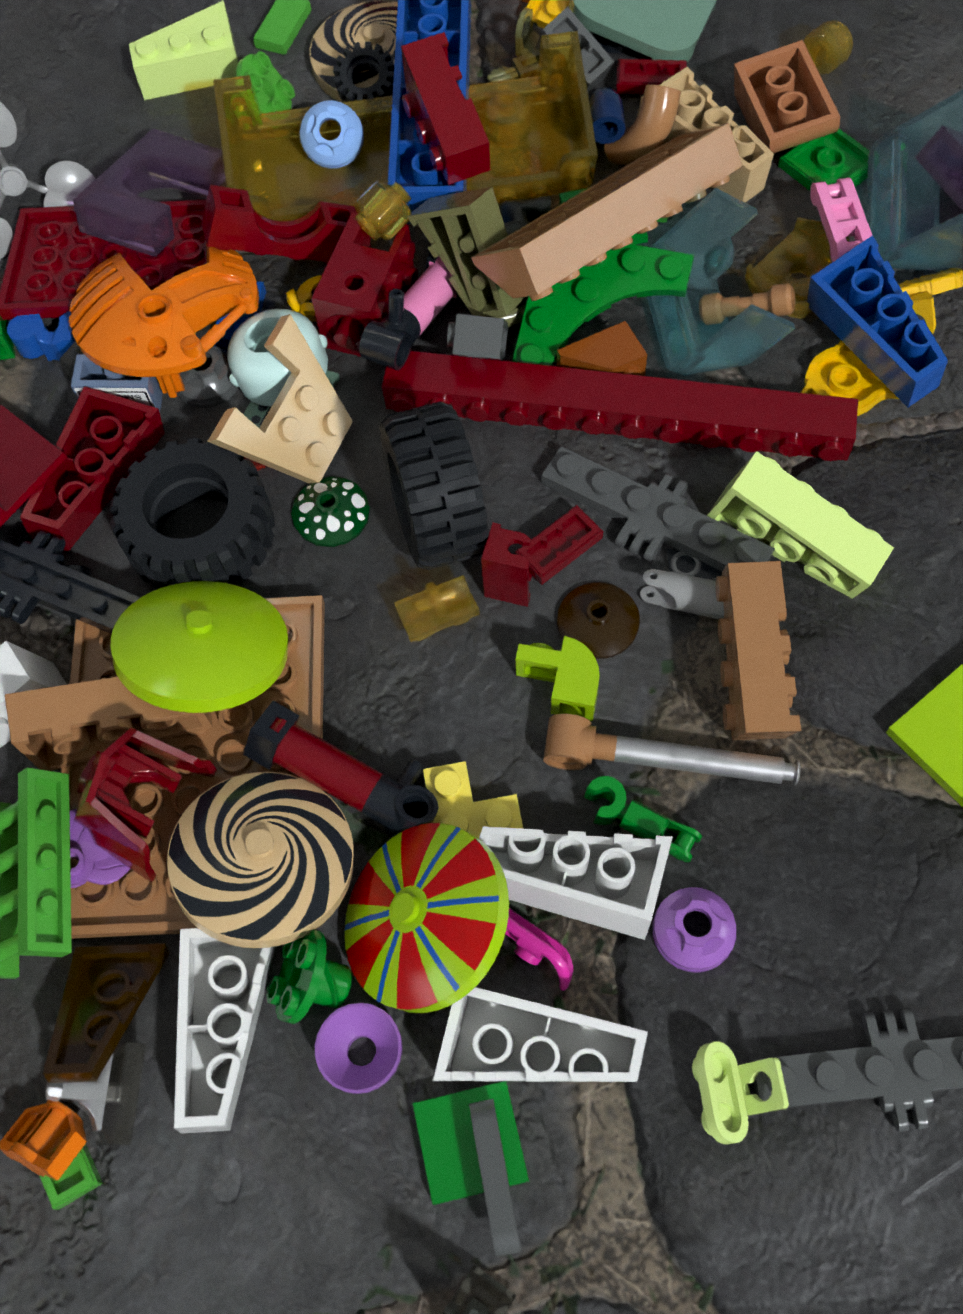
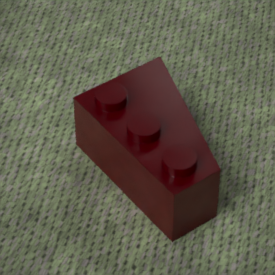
M445 32L401 46L407 93L402 95V102L408 118L414 117L416 121L415 127L421 144H428L429 156L436 172L441 170L445 180L450 185L491 171L489 140L472 99H465L456 82L462 79V74L458 65L453 67L449 65L447 50L449 42Z

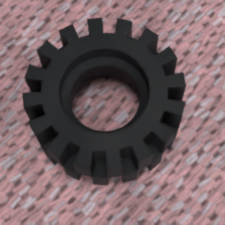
M365 41V48H361L358 42L354 43V51L351 52L348 47L343 50L345 58L338 55L336 59L338 66L333 67L335 76L333 78L342 102L344 101L345 105L350 108L353 107L355 113L361 114L362 108H365L367 115H373L372 108L376 107L379 113L384 110L383 102L388 106L392 103L394 62L387 50L384 52L379 44L373 50L371 42ZM363 70H375L379 74L377 82L366 88L355 86L353 79Z

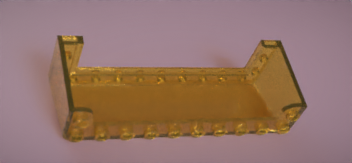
M578 31L541 35L538 76L469 85V98L473 101L489 140L491 171L468 178L466 191L493 187L497 203L500 204L505 200L532 199L586 189L592 184L598 154ZM250 75L213 80L227 187L248 190L251 204L258 213L275 221H292L305 216L319 201L354 206L357 213L366 215L367 224L375 219L391 218L387 189L393 96L343 102V104L349 106L357 114L361 121L364 133L363 147L357 158L349 165L339 169H328L315 164L309 159L300 141L301 122L311 107L262 113ZM327 120L320 127V135L326 140H335L341 133V126L334 120Z

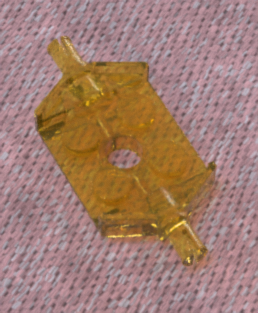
M799 217L794 231L754 268H752V264L747 266L745 280L752 294L769 292L773 285L789 283L794 288L795 310L791 315L786 316L801 319L812 311L807 302L810 278L833 262L830 255V244L822 221ZM801 272L808 278L795 279L790 274ZM765 312L743 313L746 321L750 319L749 323L753 324Z

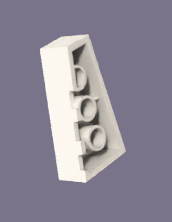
M198 928L180 929L174 1129L178 1132L230 1131L276 946L269 948L238 947L218 941Z

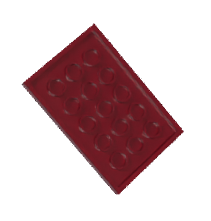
M207 200L20 208L0 289V316L2 320H12L18 315L40 314L41 318H59L64 313L70 312L71 301L77 295L76 290L85 277L100 263L119 252L151 290L178 274L206 264L207 248L202 219Z

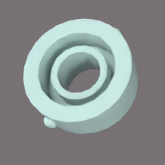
M288 309L265 310L249 317L234 332L227 349L229 369L232 372L229 380L234 386L240 387L244 396L253 403L272 407L291 374L264 347L282 316L291 314L321 368L326 373L328 368V357L325 350L327 338L324 335H319L312 322L303 314Z

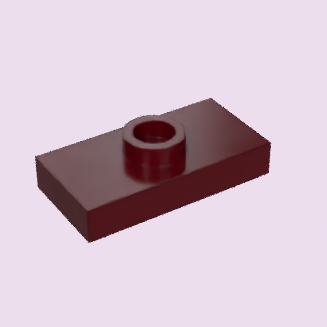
M618 59L616 92L618 94H644L646 85H660L686 68L687 61Z
M575 505L531 539V546H521L515 551V555L520 554L530 559L529 573L543 585L603 538V530Z

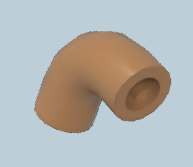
M646 85L642 106L635 122L630 127H625V133L618 141L604 145L605 154L609 161L614 164L628 165L662 145L671 132L678 111L681 91L661 85Z

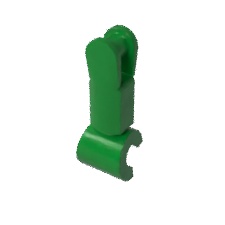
M600 776L592 780L587 786L584 798L590 801L605 798L611 804L600 807L593 822L594 824L609 825L619 819L621 820L619 827L642 839H655L656 836H663L665 830L668 829L678 835L675 842H671L668 854L683 862L689 863L691 861L692 855L690 851L694 843H698L702 839V835L697 830L670 819L635 800H632L630 805L627 804L626 791L622 783L616 778Z

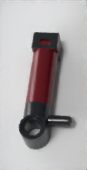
M275 701L270 703L250 729L243 753L244 756L269 770L274 763L282 766L384 825L389 838H393L411 827L433 823L437 815L438 802L434 794L427 788L415 785L424 769L422 764L416 760L409 761L397 781H394L297 725L299 715Z

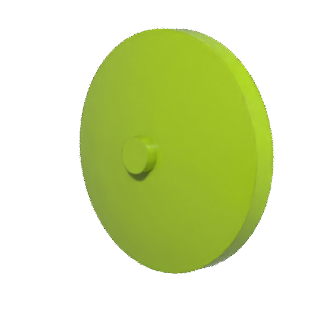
M192 581L157 589L132 603L115 623L112 630L110 647L116 675L121 683L135 696L163 709L186 713L221 711L244 704L270 688L281 675L287 661L288 633L285 622L278 610L269 601L255 592L228 583Z

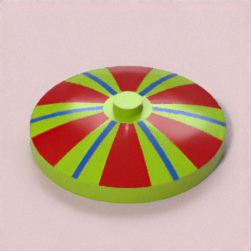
M428 823L411 827L397 834L372 856L356 881L348 903L345 919V947L348 962L356 980L372 998L386 1006L405 1012L428 1013L456 1003L469 994L485 977L500 951L509 916L507 882L503 869L493 851L478 837L459 827L444 823Z

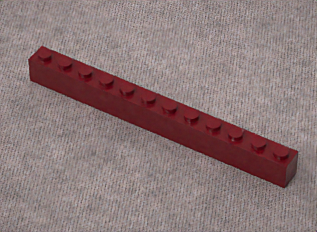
M410 351L406 363L400 370L396 371L386 367L382 384L386 409L401 412L436 402H444L453 406L458 417L469 418L478 422L489 420L506 422L514 426L533 425L546 427L551 430L568 429L584 431L593 435L604 433L622 435L629 439L648 438L662 440L667 443L701 444L708 448L728 447L741 449L746 452L764 451L780 453L788 457L798 455L817 457L825 461H847L856 440L858 399L418 351Z

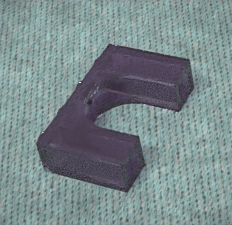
M153 128L73 199L79 231L156 257L175 238L171 208L169 205L139 196L138 194L151 189L171 188L207 199L210 185L226 187L230 183L227 152Z

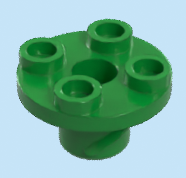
M312 930L308 935L283 945L282 956L285 959L280 974L273 977L267 991V1003L275 1005L276 1015L280 1021L296 1024L307 1014L313 1003L335 1009L340 1007L348 997L352 984L351 970L345 964L326 959V939L319 930Z

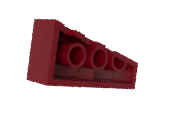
M84 386L55 445L67 458L30 496L20 516L31 540H34L38 532L43 530L50 533L52 538L58 536L65 539L64 550L69 551L116 494L115 488L122 477L127 479L129 476L127 469L135 461L139 463L145 458L144 454L153 449L165 434L159 408Z

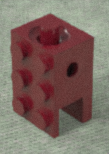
M351 213L311 298L319 334L327 338V349L361 357L359 346L362 334L370 321L376 320L380 322L387 315L389 291L400 289L405 294L417 281L418 269L414 268L413 264L415 244L410 239L409 225L401 223L388 252L371 248L366 215Z

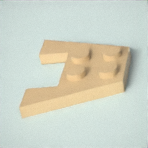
M291 314L280 317L264 347L291 374L260 428L236 407L230 408L224 412L207 442L306 483H320L353 421Z

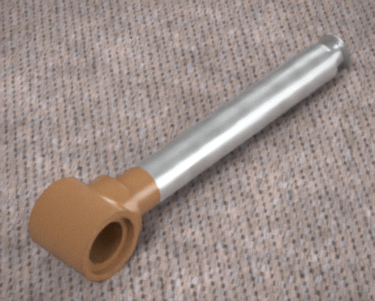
M556 714L551 716L548 722L543 761L547 765L558 769L580 770L584 769L587 765H591L592 759L777 784H781L782 780L792 781L793 786L798 783L800 777V763L798 760L793 764L786 763L782 757L596 733V726H592L588 719L573 714Z

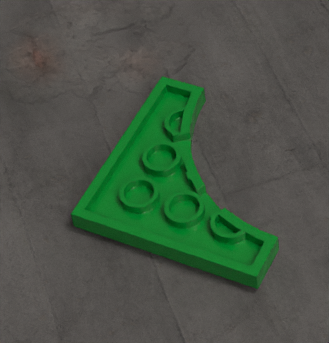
M629 244L617 250H608L606 252L607 258L598 264L581 267L579 269L581 274L575 279L561 284H554L552 286L553 292L550 295L535 301H531L530 296H528L512 362L554 366L557 361V350L566 346L569 337L585 321L589 322L598 314L611 308V304L633 296L640 298L658 295L685 297L694 255Z

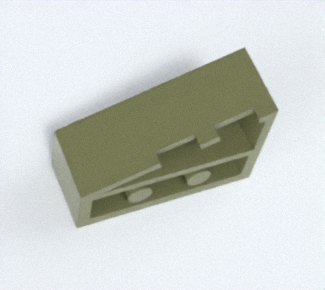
M493 187L429 198L407 216L413 227L417 224L431 243L428 249L433 257L439 256L452 275L449 281L472 315L493 318L507 316L526 298H512L479 270L471 258L508 236Z

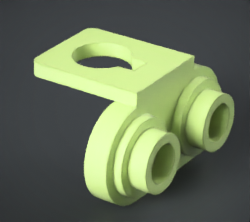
M722 1042L707 1043L699 1048L696 1058L692 1063V1072L694 1078L699 1083L703 1104L701 1121L703 1128L716 1141L725 1145L741 1142L748 1131V1116L788 1108L789 1102L781 1064L777 1057L738 1065L731 1049ZM761 1071L768 1075L772 1083V1093L766 1101L760 1099L757 1094L750 1095L748 1084L755 1082L756 1076Z

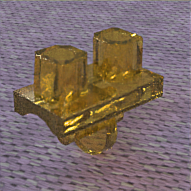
M463 575L437 586L434 582L425 584L426 590L394 602L395 609L410 642L415 640L421 641L431 637L435 632L453 625H461L468 622L470 618L480 615L479 607Z

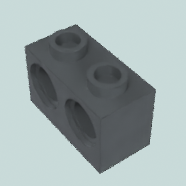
M568 7L542 29L535 46L580 100L606 77L614 63V60Z
M457 314L456 323L449 322L447 346L453 348V355L504 361L509 323L503 318Z

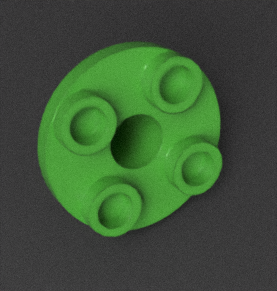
M258 51L256 54H249L241 59L236 68V88L230 94V102L236 114L244 120L257 122L263 119L274 125L287 120L292 110L291 100L295 97V91L291 83L281 77L272 65L269 57L262 51Z

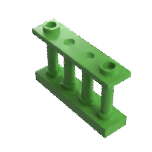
M26 768L18 773V801L13 804L0 802V979H16L19 977V955L64 957L72 953L69 774Z

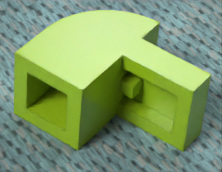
M564 636L561 651L554 650L551 646L543 643L519 644L515 659L516 676L554 682L551 697V714H573L593 721L600 675L597 660L589 648L580 641Z

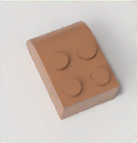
M803 40L734 63V95L750 130L773 153L838 131L840 115Z

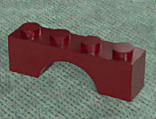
M210 185L202 227L208 247H215L224 251L230 249L246 251L257 255L285 256L294 260H316L328 264L351 213L357 212L354 206L319 201L308 214L292 221H275L262 216L255 210L251 204L248 190Z

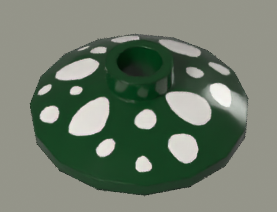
M326 477L322 478L320 483H310L300 491L294 500L291 515L295 529L304 540L316 546L335 547L347 544L360 535L368 523L370 507L366 494L356 483L345 478ZM327 503H335L332 507H323Z

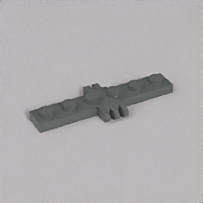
M560 446L541 475V484L625 524L616 538L615 545L623 548L630 536L635 539L629 551L637 555L644 543L648 544L649 546L643 558L650 562L653 561L663 543L720 571H723L728 563L767 562L773 556L775 548L686 506L688 498L683 495L689 483L680 480L674 491L669 488L673 483L674 476L669 473L665 474L659 484L652 481L646 487Z
M911 1008L899 1010L902 1029H897L892 1010L881 1011L880 1018L883 1031H878L873 1012L862 1013V1024L867 1047L777 1057L781 1064L789 1102L788 1108L878 1098L881 1110L892 1113L897 1132L909 1130L906 1110L909 1109L911 1110L915 1128L917 1130L927 1129L928 1117L926 1108L933 1107L932 1092L963 1089V1036L920 1041ZM767 1058L753 1059V1060H751L750 1062H754V1061H758V1060H763V1059H767ZM761 1071L755 1078L754 1087L755 1093L759 1098L766 1101L771 1096L772 1083L768 1075Z

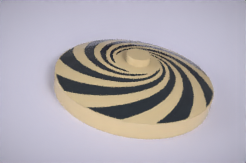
M379 0L354 4L333 14L318 28L310 46V61L315 80L329 96L342 102L334 82L333 67L338 66L336 62L338 55L345 58L343 52L345 48L348 47L351 52L355 50L354 43L359 42L361 48H365V41L371 42L373 50L379 44L384 52L386 50L389 52L391 59L395 63L398 2ZM363 70L354 77L353 83L360 88L370 87L377 82L379 74L375 70ZM383 102L382 106L383 108L391 107L392 103L388 106L385 102Z
M255 772L235 776L212 786L189 805L178 820L170 839L167 855L170 884L176 901L186 917L208 936L223 943L244 948H269L284 945L308 935L312 930L321 926L335 912L345 897L350 885L354 865L352 834L343 812L333 799L323 790L304 779L276 772Z

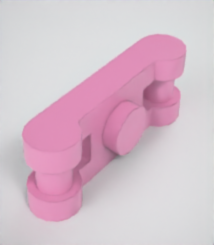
M850 177L838 179L836 184L827 185L823 181L811 185V201L819 212L830 244L831 259L834 262L872 236ZM854 236L855 241L847 242L846 237Z

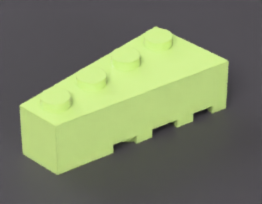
M757 451L730 481L707 514L708 517L719 522L723 520L736 527L738 531L775 548L773 556L783 562L799 561L805 565L804 572L852 599L871 586L894 549L876 531L865 528L851 518L842 507L831 504L817 494L809 484L797 480L784 471L775 460L765 457Z

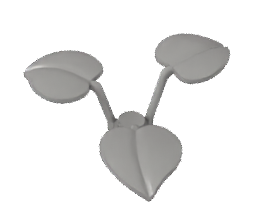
M0 102V147H8L17 138V127L10 111ZM0 151V209L7 195L18 196L25 191L26 187L46 193L43 201L44 207L102 205L107 201V192L91 172L77 162L63 160L51 165L45 173L46 186H42L26 179L23 170L16 164L7 163ZM0 217L1 260L9 253L13 241L12 228L2 217Z

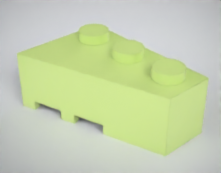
M224 0L129 44L133 69L144 100L237 81L236 68L239 62Z

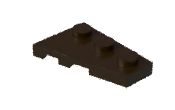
M165 943L75 947L43 1075L48 1083L97 1082L170 954Z

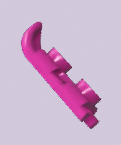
M509 908L505 934L516 941L515 953L524 961L538 966L545 956L558 973L560 990L565 991L573 976V963L566 948L559 941Z

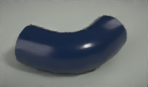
M607 87L598 88L591 93L587 100L585 134L591 142L596 144L614 143L624 135L626 129L622 100L613 89Z

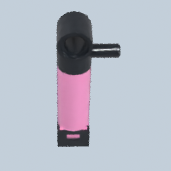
M430 254L427 257L426 271L405 294L400 289L389 291L387 315L380 322L376 320L370 321L362 334L359 346V353L362 358L396 371L400 370L409 357L412 344L449 300L454 299L458 301L461 298L449 281L452 275L439 256L434 258Z

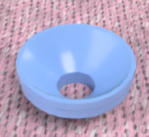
M333 100L322 101L311 107L304 115L300 127V141L304 152L315 164L323 168L339 169L349 165L359 155L364 141L363 127L359 117L349 106ZM334 120L339 123L341 133L338 138L326 140L320 135V127L323 122Z

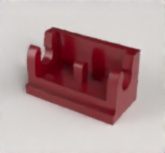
M493 522L481 558L484 595L487 598L528 607L531 598L529 581L532 580V575L529 573L530 559L520 554H511L509 546L512 544L531 546V539L524 533L503 529L501 524Z

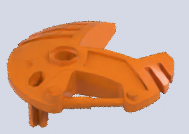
M206 244V264L178 274L151 290L119 252L100 263L85 277L77 288V295L70 304L71 315L69 316L73 337L82 353L96 365L114 373L127 376L157 377L163 394L168 393L169 398L177 397V392L185 390L180 373L203 365L207 359L206 353L225 335V331L244 313L252 314L257 311L259 290L252 268L235 250H219L215 247H208ZM227 315L219 324H215L201 339L195 335L199 330Z

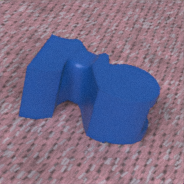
M66 312L59 317V325L55 332L48 331L40 314L18 315L7 326V333L19 354L24 358L33 359L45 354L48 361L59 360L63 364L68 365L76 361L77 354H83L80 347L76 344L69 324L71 312Z

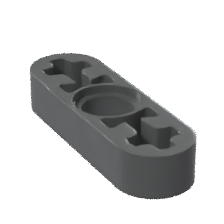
M494 1099L469 1103L495 1255L500 1257L521 1252Z

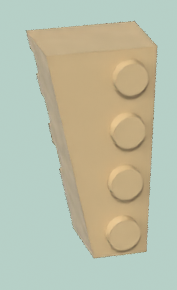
M686 67L660 84L661 86L681 91L678 111L671 132L664 143L678 135L729 122L742 167L729 174L730 181L715 188L742 206L764 189L774 153L746 125L738 126L733 121L734 113L726 105L720 107L712 99L713 92L705 84L699 86L693 80L694 73ZM643 96L640 99L638 115L642 106Z

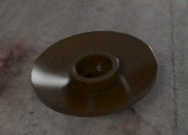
M602 582L584 584L572 590L563 599L557 615V626L561 638L564 639V636L580 641L589 648L596 659L610 658L625 651L634 642L640 625L638 607L631 596L615 585ZM601 610L606 612V616L596 618L592 615V612Z

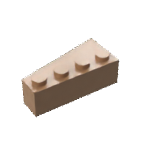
M781 561L728 563L722 571V576L716 577L715 583L717 602L724 603V618H719L718 621L719 643L726 644L727 661L721 662L722 687H729L730 704H724L723 706L725 730H731L732 740L784 739L800 732L801 724L800 716L790 715L789 710L792 707L793 697H796L797 691L795 677L785 673L784 665L789 663L791 642L787 630H780L779 621H785L787 614Z
M118 676L5 694L11 744L40 770L53 771L89 761L97 750L105 751L130 728L163 741L213 727L210 712L186 713L154 706L131 693L121 683Z

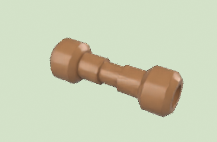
M789 283L773 285L769 292L756 293L748 297L733 296L724 298L720 293L704 294L699 301V314L701 321L705 325L721 324L725 317L738 316L741 313L771 312L775 317L791 315L795 310V292Z

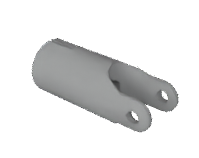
M656 569L644 572L643 581L648 585L640 592V597L644 602L714 619L724 618V603L717 602L715 580ZM655 575L657 578L651 579L650 576ZM648 593H651V594H653L654 596H653V597H648L647 594H648Z

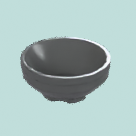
M214 345L206 353V357L212 360L211 365L207 369L202 371L191 369L180 373L185 390L177 392V395L182 401L194 407L208 408L226 402L236 393L239 387L234 386L229 380L232 372L229 369L227 350L225 348Z

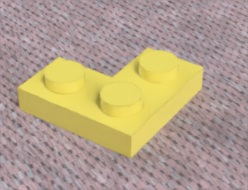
M466 761L423 769L426 788L434 794L438 802V812L433 823L450 824L478 838L483 826L524 829L517 794L473 802Z

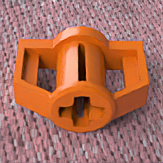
M48 1100L44 1104L24 1110L0 1141V1150L7 1157L23 1164L34 1173L42 1177L46 1175L58 1181L87 1142L83 1121L77 1113L62 1102Z

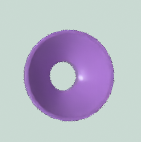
M689 887L671 893L661 902L652 922V935L655 946L668 963L686 972L700 973L712 970L727 959L736 940V922L730 907L720 896L703 888ZM692 911L704 913L711 923L710 932L703 937L690 935L683 925L685 915Z
M366 1003L348 1004L330 1014L321 1025L316 1037L315 1059L323 1077L335 1088L352 1094L369 1093L387 1083L396 1072L403 1050L402 1037L394 1020L383 1009ZM358 1038H369L376 1046L374 1059L365 1066L353 1064L349 1058L351 1044Z

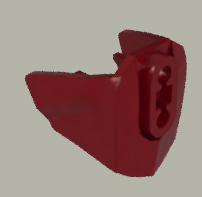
M130 728L105 751L97 750L88 762L78 781L77 793L81 794L74 821L88 829L94 843L149 882H153L156 874L150 865V849L147 843L139 836L146 839L155 821L132 809L124 794L125 788L129 783L152 782L173 794L182 775L162 764L208 777H214L217 769L208 759L190 755L136 729Z

